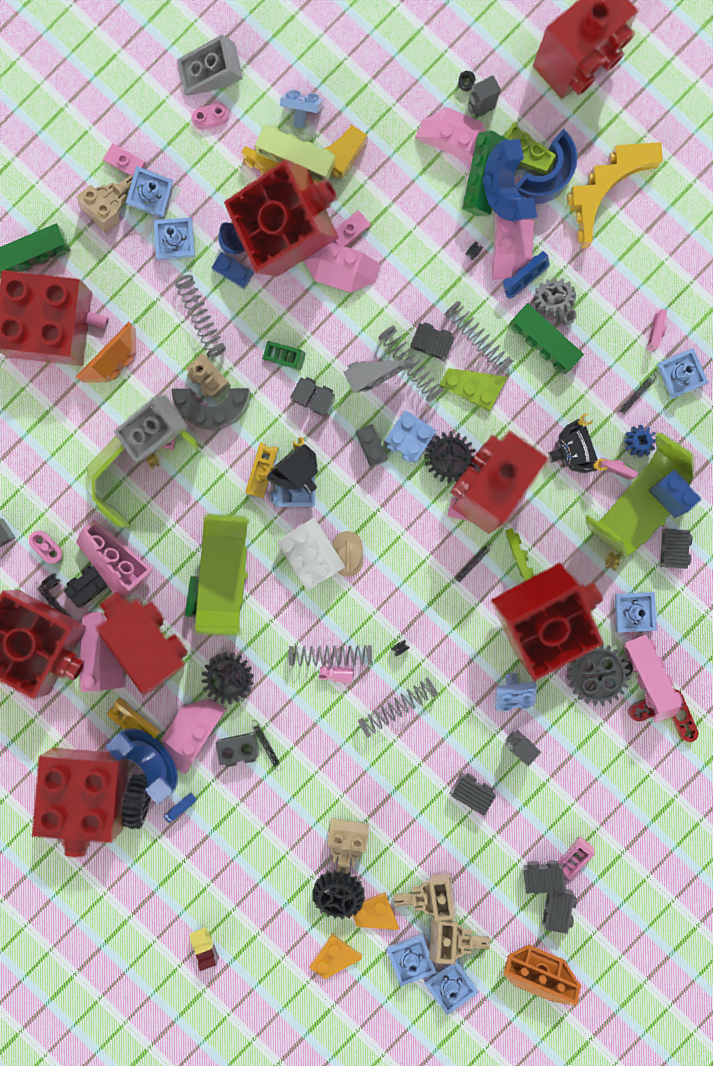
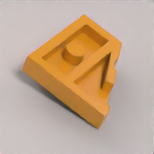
M386 892L364 900L361 910L356 915H352L357 927L399 929Z
M331 934L310 964V969L324 979H327L360 961L362 954L334 934Z

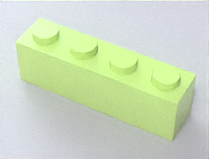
M264 124L255 143L257 154L277 163L287 159L308 169L311 178L320 182L329 179L336 164L335 156L331 151L316 148L313 143L298 140L295 135L285 134L272 125L269 127Z

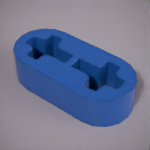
M190 792L163 815L164 819L170 824L188 809L197 798Z

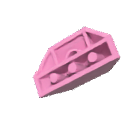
M448 107L424 119L415 139L472 164L478 133L485 132L483 122Z
M495 213L492 279L505 280L506 278H512L519 269L524 268L532 260L534 221L532 219L507 221Z
M330 243L303 260L315 282L349 293L374 284L381 265L363 252L335 243Z
M211 698L181 707L162 738L163 745L172 757L177 770L184 774L187 773L227 708Z

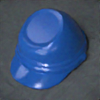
M222 223L219 228L218 237L221 249L226 253L234 255L244 252V246L233 223Z

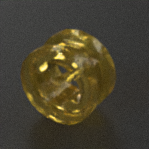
M155 452L145 458L151 469L155 465H161Z
M610 552L606 559L605 568H612L613 571H616L620 564L621 555H614L613 552Z

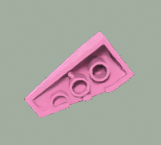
M102 612L82 613V624L86 628L81 635L80 659L85 662L80 673L81 692L125 687L124 669L100 638L95 628L105 621Z

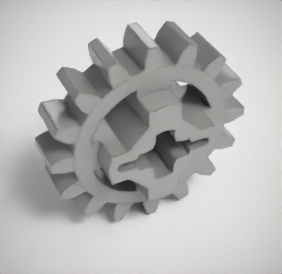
M554 278L552 282L546 279V284L540 283L539 288L535 289L534 294L535 307H539V312L546 311V316L553 313L554 317H556L557 313L564 315V310L569 312L571 306L575 305L576 300L575 287H570L571 282L564 283L563 278L560 281Z

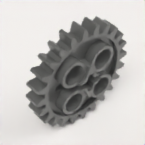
M601 645L577 658L574 662H570L569 664L572 668H568L566 671L571 673V675L567 676L566 679L572 680L568 686L570 688L575 687L573 694L580 693L578 696L579 700L586 697L585 703L588 704L592 700L594 706L597 705L598 701L604 706L605 700L612 704L611 698L613 697L619 700L617 694H625L622 687L628 688L629 686L624 682L631 679L625 675L630 672V669L624 668L628 662H621L624 655L616 656L618 653L617 649L611 652L610 645L605 649ZM604 659L611 660V665L608 668L602 667ZM586 661H590L592 664L591 669L588 671L582 669V665ZM597 670L601 673L615 671V674H601L599 679L595 676L581 678V675L596 674ZM607 678H613L614 684L611 687H605V680ZM594 681V688L587 690L585 688L586 682Z

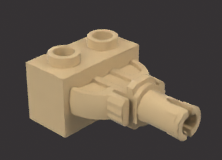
M131 174L119 184L111 182L108 185L96 188L90 185L77 195L79 207L105 234L120 222L118 215L121 212L122 204L127 199L126 194L129 192L133 178Z
M203 353L186 367L189 372L187 376L194 384L198 382L202 386L199 390L206 398L210 396L214 400L230 386L229 382Z
M331 818L327 847H330L334 864H336L337 857H339L337 872L343 869V872L347 874L350 859H352L351 866L354 867L356 859L360 857L362 852L366 853L369 824Z
M451 873L433 874L429 880H426L420 886H413L412 893L394 894L395 907L412 905L415 907V911H423L426 914L434 915L435 921L455 919L456 909Z
M431 918L429 959L435 963L455 964V959L460 958L464 954H471V951L468 949L489 950L490 945L487 943H490V937L467 935L472 934V930L464 929L454 920L435 921L434 918Z

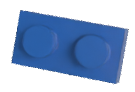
M223 252L219 254L211 267L212 270L245 289L254 275V271Z

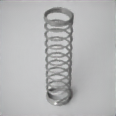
M184 275L174 282L175 287L179 289L178 294L182 295L181 300L186 302L184 307L189 309L187 314L192 316L191 322L195 323L194 328L198 330L197 335L202 337L200 342L206 343L203 348L209 350L206 354L207 357L220 355L226 350L224 343L217 344L212 348H205V346L220 339L221 336L214 337L207 342L202 341L205 336L216 333L218 329L211 330L204 335H199L202 329L213 326L214 322L208 323L202 328H196L199 322L210 319L211 315L205 316L198 321L192 320L195 316L207 312L208 309H202L195 314L189 313L192 309L203 306L205 302H199L191 308L186 307L188 302L196 301L202 295H196L188 301L183 300L184 296L197 292L199 288H193L185 294H180L181 289L195 284L193 275ZM190 278L186 282L178 284L180 281Z
M460 301L455 302L445 312L444 316H446V318L454 316L451 320V323H456L459 321L456 329L464 327V329L462 330V335L470 332L467 336V340H471L474 337H476L472 342V346H475L481 342V344L477 348V351H481L486 348V350L482 354V357H486L487 355L491 354L487 360V363H490L496 358H498L493 364L492 368H496L502 363H504L497 371L498 375H500L514 362V360L510 359L511 357H508L495 366L499 359L505 354V351H503L495 358L490 360L491 357L495 354V352L500 348V345H498L492 351L484 355L486 351L491 347V345L495 342V340H492L486 346L479 349L481 345L490 336V334L486 335L484 338H482L480 341L474 344L477 338L483 333L485 328H483L481 331H479L471 338H469V336L479 326L480 323H477L471 329L463 333L465 329L468 327V325L475 319V317L471 318L468 322L458 327L470 311H468L458 320L453 322L455 317L464 308V306H462L459 310L453 313L461 305Z
M392 325L383 331L378 339L380 341L386 339L383 346L391 345L388 352L395 351L393 358L400 357L399 360H401L411 350V347L402 354L395 356L400 348L407 343L405 341L402 345L390 351L391 347L402 337L401 335L396 340L385 345L387 340L397 332L396 327ZM416 353L406 360H411L416 355ZM419 359L417 362H415V364L406 368L405 370L410 368V370L407 372V376L414 375L412 378V382L420 380L416 385V388H420L426 385L422 389L421 394L429 392V394L426 396L427 402H430L431 400L436 398L441 392H443L444 389L443 387H440L439 389L434 391L440 385V383H438L434 387L423 392L425 388L435 379V377L427 381L426 383L418 386L422 382V380L430 374L429 371L420 378L414 380V378L426 367L425 365L417 371L409 374L410 371L421 361V359Z
M311 645L309 662H307L306 648L303 646L301 664L298 647L295 646V653H293V646H289V666H294L296 654L300 667L302 666L304 655L306 665H310L311 654L313 663L317 666L319 651L322 666L326 663L327 653L330 666L333 665L334 653L336 654L337 665L340 666L342 650L346 666L349 662L350 651L353 665H356L357 651L359 652L360 664L363 665L365 649L368 665H372V645H368V648L367 645H364L362 659L360 647L357 645L355 661L352 646L349 645L347 662L343 645L341 646L339 661L336 646L334 645L332 661L330 660L329 647L326 646L324 663L320 645L318 646L316 663L313 646Z
M428 677L425 678L427 684L431 688V691L422 681H420L425 696L418 689V687L414 685V690L418 696L419 701L413 695V693L409 689H407L408 695L411 699L413 706L402 693L400 695L406 709L402 706L398 699L394 697V701L398 707L400 714L396 711V709L389 701L387 702L393 715V718L387 712V710L381 705V709L385 715L387 723L381 717L377 710L374 709V712L378 718L380 726L368 713V717L371 721L374 731L370 728V726L367 724L364 718L361 717V719H358V723L363 732L365 733V735L368 738L371 737L368 728L372 733L376 734L374 723L379 729H383L380 718L388 726L389 720L387 718V715L391 718V720L396 721L393 710L399 717L402 718V712L400 710L399 705L406 713L409 714V709L407 707L405 700L413 709H415L416 707L412 697L417 701L419 705H422V701L420 699L418 692L426 701H429L424 687L433 697L437 696L438 692L434 688L430 679Z

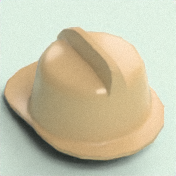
M344 531L336 535L332 546L345 565V568L337 573L350 577L356 575L362 568L363 545L362 540L356 533Z

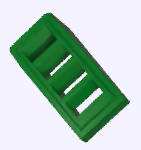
M267 341L262 359L301 371L306 352L301 349ZM273 347H275L276 350L274 353V357L272 358L271 354L273 351ZM283 350L281 359L279 360L278 358L280 355V351ZM288 352H291V353H290V356H289V360H288V362H287L286 359H287Z
M198 576L190 577L185 609L186 617H196Z

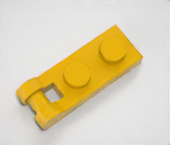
M260 442L245 491L246 494L264 499L269 481L267 479L261 480L257 472L261 474L266 473L262 470L264 465L268 467L269 472H272L271 468L274 466L279 450L278 447L273 446L271 448ZM264 453L270 455L269 460L262 458Z
M118 698L114 702V707H111L107 712L108 717L123 729H138L150 734L154 739L160 733L159 729L130 708L122 698Z

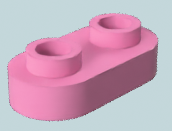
M215 103L194 110L191 119L197 129L204 130L226 123L229 119V111L225 104ZM216 111H222L220 114H216ZM200 115L204 116L203 119H198Z
M35 531L29 536L30 546L45 562L55 564L62 560V548L46 532ZM40 537L43 538L42 544H39L38 539ZM52 551H56V557L54 558L51 556Z

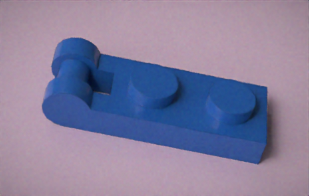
M542 251L539 255L533 257L524 268L519 269L516 275L503 281L507 298H514L550 267L548 254Z

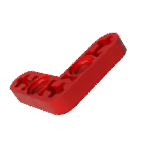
M674 689L675 693L678 692L682 698L683 703H681L680 710H684L686 715L683 720H678L676 716L671 718L680 738L686 742H694L699 735L698 729L682 693ZM646 698L629 707L628 714L630 718L641 722L655 716L654 710L650 707L648 708L645 701ZM636 708L640 710L647 708L650 712L648 713L644 710L640 712V717L634 715V713L636 712ZM683 724H686L687 728L693 731L690 733V737L684 735L687 733L685 726H682Z

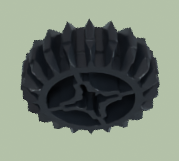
M452 431L449 432V437L446 436L445 432H442V439L438 435L435 436L437 443L432 440L429 442L433 448L426 447L425 450L430 452V454L424 455V458L430 459V461H427L425 466L432 465L428 472L431 473L435 470L436 473L433 477L437 478L438 475H441L440 482H443L445 477H447V483H451L452 477L457 482L458 476L461 477L469 466L475 467V464L470 462L475 457L470 456V454L475 452V449H468L472 442L465 444L466 436L460 440V433H457L454 438ZM448 442L445 453L435 454L438 446ZM454 443L463 449L465 455L455 451ZM449 452L453 457L456 458L453 459L451 463L449 462L448 458L444 457L445 455L447 456ZM435 460L443 461L446 464L447 472L441 470ZM465 461L461 470L453 472L455 462Z
M224 652L222 659L217 654V662L211 658L209 660L211 665L206 664L204 666L209 672H202V675L207 678L201 680V682L208 683L203 688L204 691L211 690L207 695L208 697H211L213 694L216 695L213 701L216 702L221 698V704H224L227 699L228 704L231 705L233 698L238 703L240 701L239 696L243 699L246 697L243 691L248 693L251 691L247 685H253L254 682L248 680V678L254 677V674L247 673L252 667L245 668L244 665L248 661L244 660L241 663V655L234 659L235 653L232 652L230 658H228L227 652ZM222 663L232 664L228 671L216 668ZM237 667L243 675V683L235 676ZM232 671V673L230 674V679L232 680V682L229 681L224 685L226 679L224 677V674L226 676ZM213 674L220 680L219 689L214 685ZM227 686L240 689L235 693H223Z
M133 775L128 782L124 794L121 822L124 827L129 829H140L144 825L150 797L145 791L147 787L145 775Z
M334 869L332 873L327 870L325 875L321 874L319 879L315 881L312 890L313 902L316 908L320 909V914L326 913L327 917L333 916L334 920L337 917L343 920L345 916L350 919L352 915H356L361 910L365 899V890L362 887V882L357 881V876L352 877L350 872L344 873L343 869L340 872Z

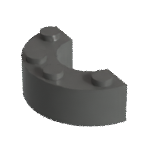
M191 388L171 389L173 401L178 411L192 424L208 430H219L236 423L246 412L251 398L249 388H229L228 396L223 403L215 407H204L197 402L195 393Z

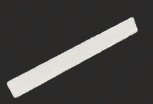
M175 186L170 192L165 212L180 193L181 189ZM153 215L139 235L146 239L154 228L153 220H160L161 218Z

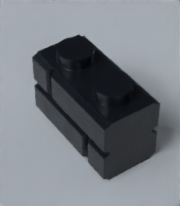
M87 566L81 571L83 575L78 579L76 577L71 579L66 584L68 587L64 589V592L77 608L84 607L108 587L94 566Z

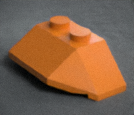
M128 321L75 377L83 383L110 382L117 379L121 374L120 371L134 361L133 357L136 355V328Z
M527 945L507 956L503 975L514 986L551 1002L572 1006L578 1005L581 984L576 980L564 959L531 945Z

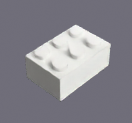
M315 518L305 522L277 541V544L307 591L345 568V565Z

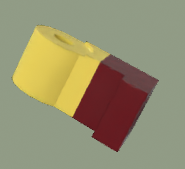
M204 927L191 932L190 940L198 960L199 970L203 971L216 966L219 956L208 929Z

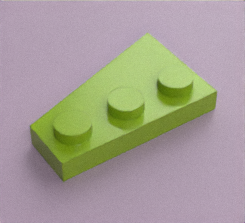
M513 122L505 138L507 140L520 139L524 159L518 165L548 175L556 161V155L540 142L537 143L530 138L526 131H521L518 125Z
M448 368L439 386L490 412L507 377Z
M513 528L505 530L513 557L517 560L520 576L526 581L535 576L532 567L528 568L526 561L529 560L526 551H521L519 546L522 543L519 533H514Z

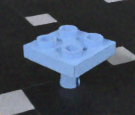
M289 90L280 98V106L295 109L293 126L305 128L306 111L318 113L323 107L324 99L319 98L318 94L308 93V96L301 95V92L298 90Z
M136 166L125 204L163 218L173 180Z
M191 217L153 220L157 260L195 257L193 220Z
M694 348L656 364L671 399L709 383Z
M655 592L614 594L616 631L618 633L657 631Z
M511 673L506 674L507 685L496 686V711H510L515 708L528 709L534 706L537 692L536 682L518 683L516 673H512V678Z
M423 933L387 946V952L400 987L437 973L433 961L429 959V949Z
M455 959V964L444 965L436 971V974L430 975L424 980L425 985L446 1015H449L479 993L477 987L457 959Z

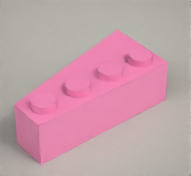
M96 520L82 529L76 541L77 545L113 593L118 592L122 599H127L146 582L152 569Z
M647 635L625 642L623 650L628 662L632 665V671L638 673V676H636L637 683L640 689L646 692L645 701L648 708L650 707L654 710L655 716L652 717L654 722L658 723L676 716L683 701L678 692L675 693L672 687L674 684L669 674L666 675L663 669L665 665L662 658L657 657L655 653L656 647L651 639L649 640Z

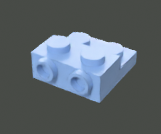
M405 410L384 440V443L387 444L385 447L394 453L396 451L401 453L405 461L416 463L437 430Z
M274 484V492H271L270 500L271 503H274V507H314L315 490L308 494L303 487L297 490H288Z

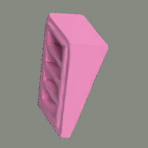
M581 836L574 841L558 861L572 869L569 871L563 866L564 877L569 881L595 855L594 847ZM576 852L581 858H578L574 853ZM571 858L577 864L574 865L569 859Z

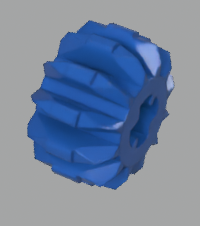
M638 425L637 428L635 426L631 427V432L625 433L629 439L623 440V443H628L629 445L625 447V450L631 449L630 455L633 456L637 453L638 458H641L643 454L645 456L650 455V450H655L653 444L656 443V439H652V436H655L656 433H649L650 427L644 429L643 425ZM638 438H642V439H641V442H642L643 444L639 445V440H638Z

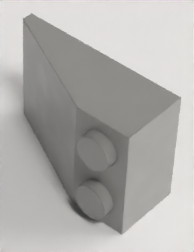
M223 34L177 59L186 96L225 88L243 79L236 44Z
M413 360L355 361L348 365L349 369L343 373L354 393L368 392L415 363Z
M164 394L151 398L113 432L135 464H137L176 438L188 426Z

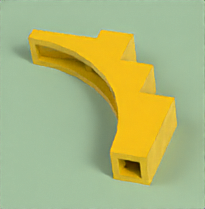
M352 124L338 140L324 148L331 151L335 156L336 164L331 172V176L334 178L339 177L343 180L367 144V134ZM247 146L241 152L244 163L251 168L259 169L262 175L279 164L257 154L255 150Z
M661 142L616 145L609 154L610 165L594 166L588 174V185L573 186L570 192L567 193V205H570V212L577 211L576 223H579L577 241L580 242L581 248H588L593 242L595 215L606 193L630 175L659 167L663 161Z

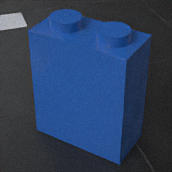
M675 470L661 478L648 490L674 518L688 513L702 500Z

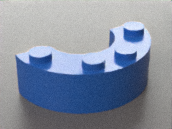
M564 128L549 147V150L556 155L553 171L541 177L526 173L516 185L518 193L527 199L534 198L535 204L549 202L558 197L566 189L575 173L577 149L573 139Z
M520 139L502 140L493 148L488 157L483 177L488 204L499 217L507 221H521L538 217L534 198L527 199L522 197L515 186V171L518 164L524 159Z
M125 729L105 745V748L117 761L129 759L140 766L147 779L145 791L158 805L174 792L178 782L177 769L166 748L156 738L154 739L150 734L138 729Z

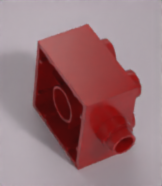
M577 0L546 26L533 63L534 69L561 100L573 90L578 96L583 94L596 80L593 74L601 66L606 71H610L624 57L625 53L622 49L635 36L631 26L639 10L630 0Z
M287 159L223 202L255 273L278 277L339 238L326 209L331 207V203L337 199L333 186L326 179L319 183L313 182L306 167Z
M2 270L0 280V353L8 358L83 366L88 331L86 318L91 307L92 291L80 279Z
M511 430L501 439L492 434L471 461L479 467L476 471L469 466L451 489L450 493L457 498L451 508L490 534L506 523L550 458Z
M560 562L490 600L516 657L534 682L604 644L591 612L597 608L596 604L598 605L603 602L599 589L593 582L586 586L584 584L580 585Z
M2 590L0 593V682L34 700L49 695L59 677L63 679L67 677L74 681L81 673L85 662L78 658V654L74 653L73 650L86 626L21 590Z
M117 592L100 604L102 610L105 611L103 616L106 620L95 627L97 633L143 697L185 666L181 659L187 656L188 650L175 633L169 638H165L159 627L164 625L163 621L165 619L152 601L144 606L141 605L138 599L129 603L126 598L122 599V596Z
M52 748L38 757L31 837L62 839L64 855L72 858L86 856L87 847L90 846V842L112 843L123 830L121 813L126 792L129 759L117 761L109 752Z

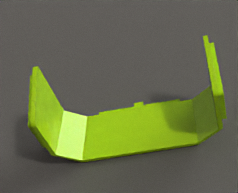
M186 430L180 433L194 448L201 452V444ZM115 436L87 466V490L93 502L98 505L97 509L118 528H130L132 525L95 492V480L125 449L117 436Z
M661 432L655 434L657 449L651 461L605 516L598 522L589 515L585 516L588 530L624 558L637 551L642 544H645L660 526L663 527L667 523L666 518L670 515L648 490L673 470L689 485L695 477L693 453Z
M206 513V516H204L195 624L197 634L225 636L241 634L240 607L243 604L244 580L248 579V572H245L247 554L245 542L247 524L250 523V520L246 519V516Z

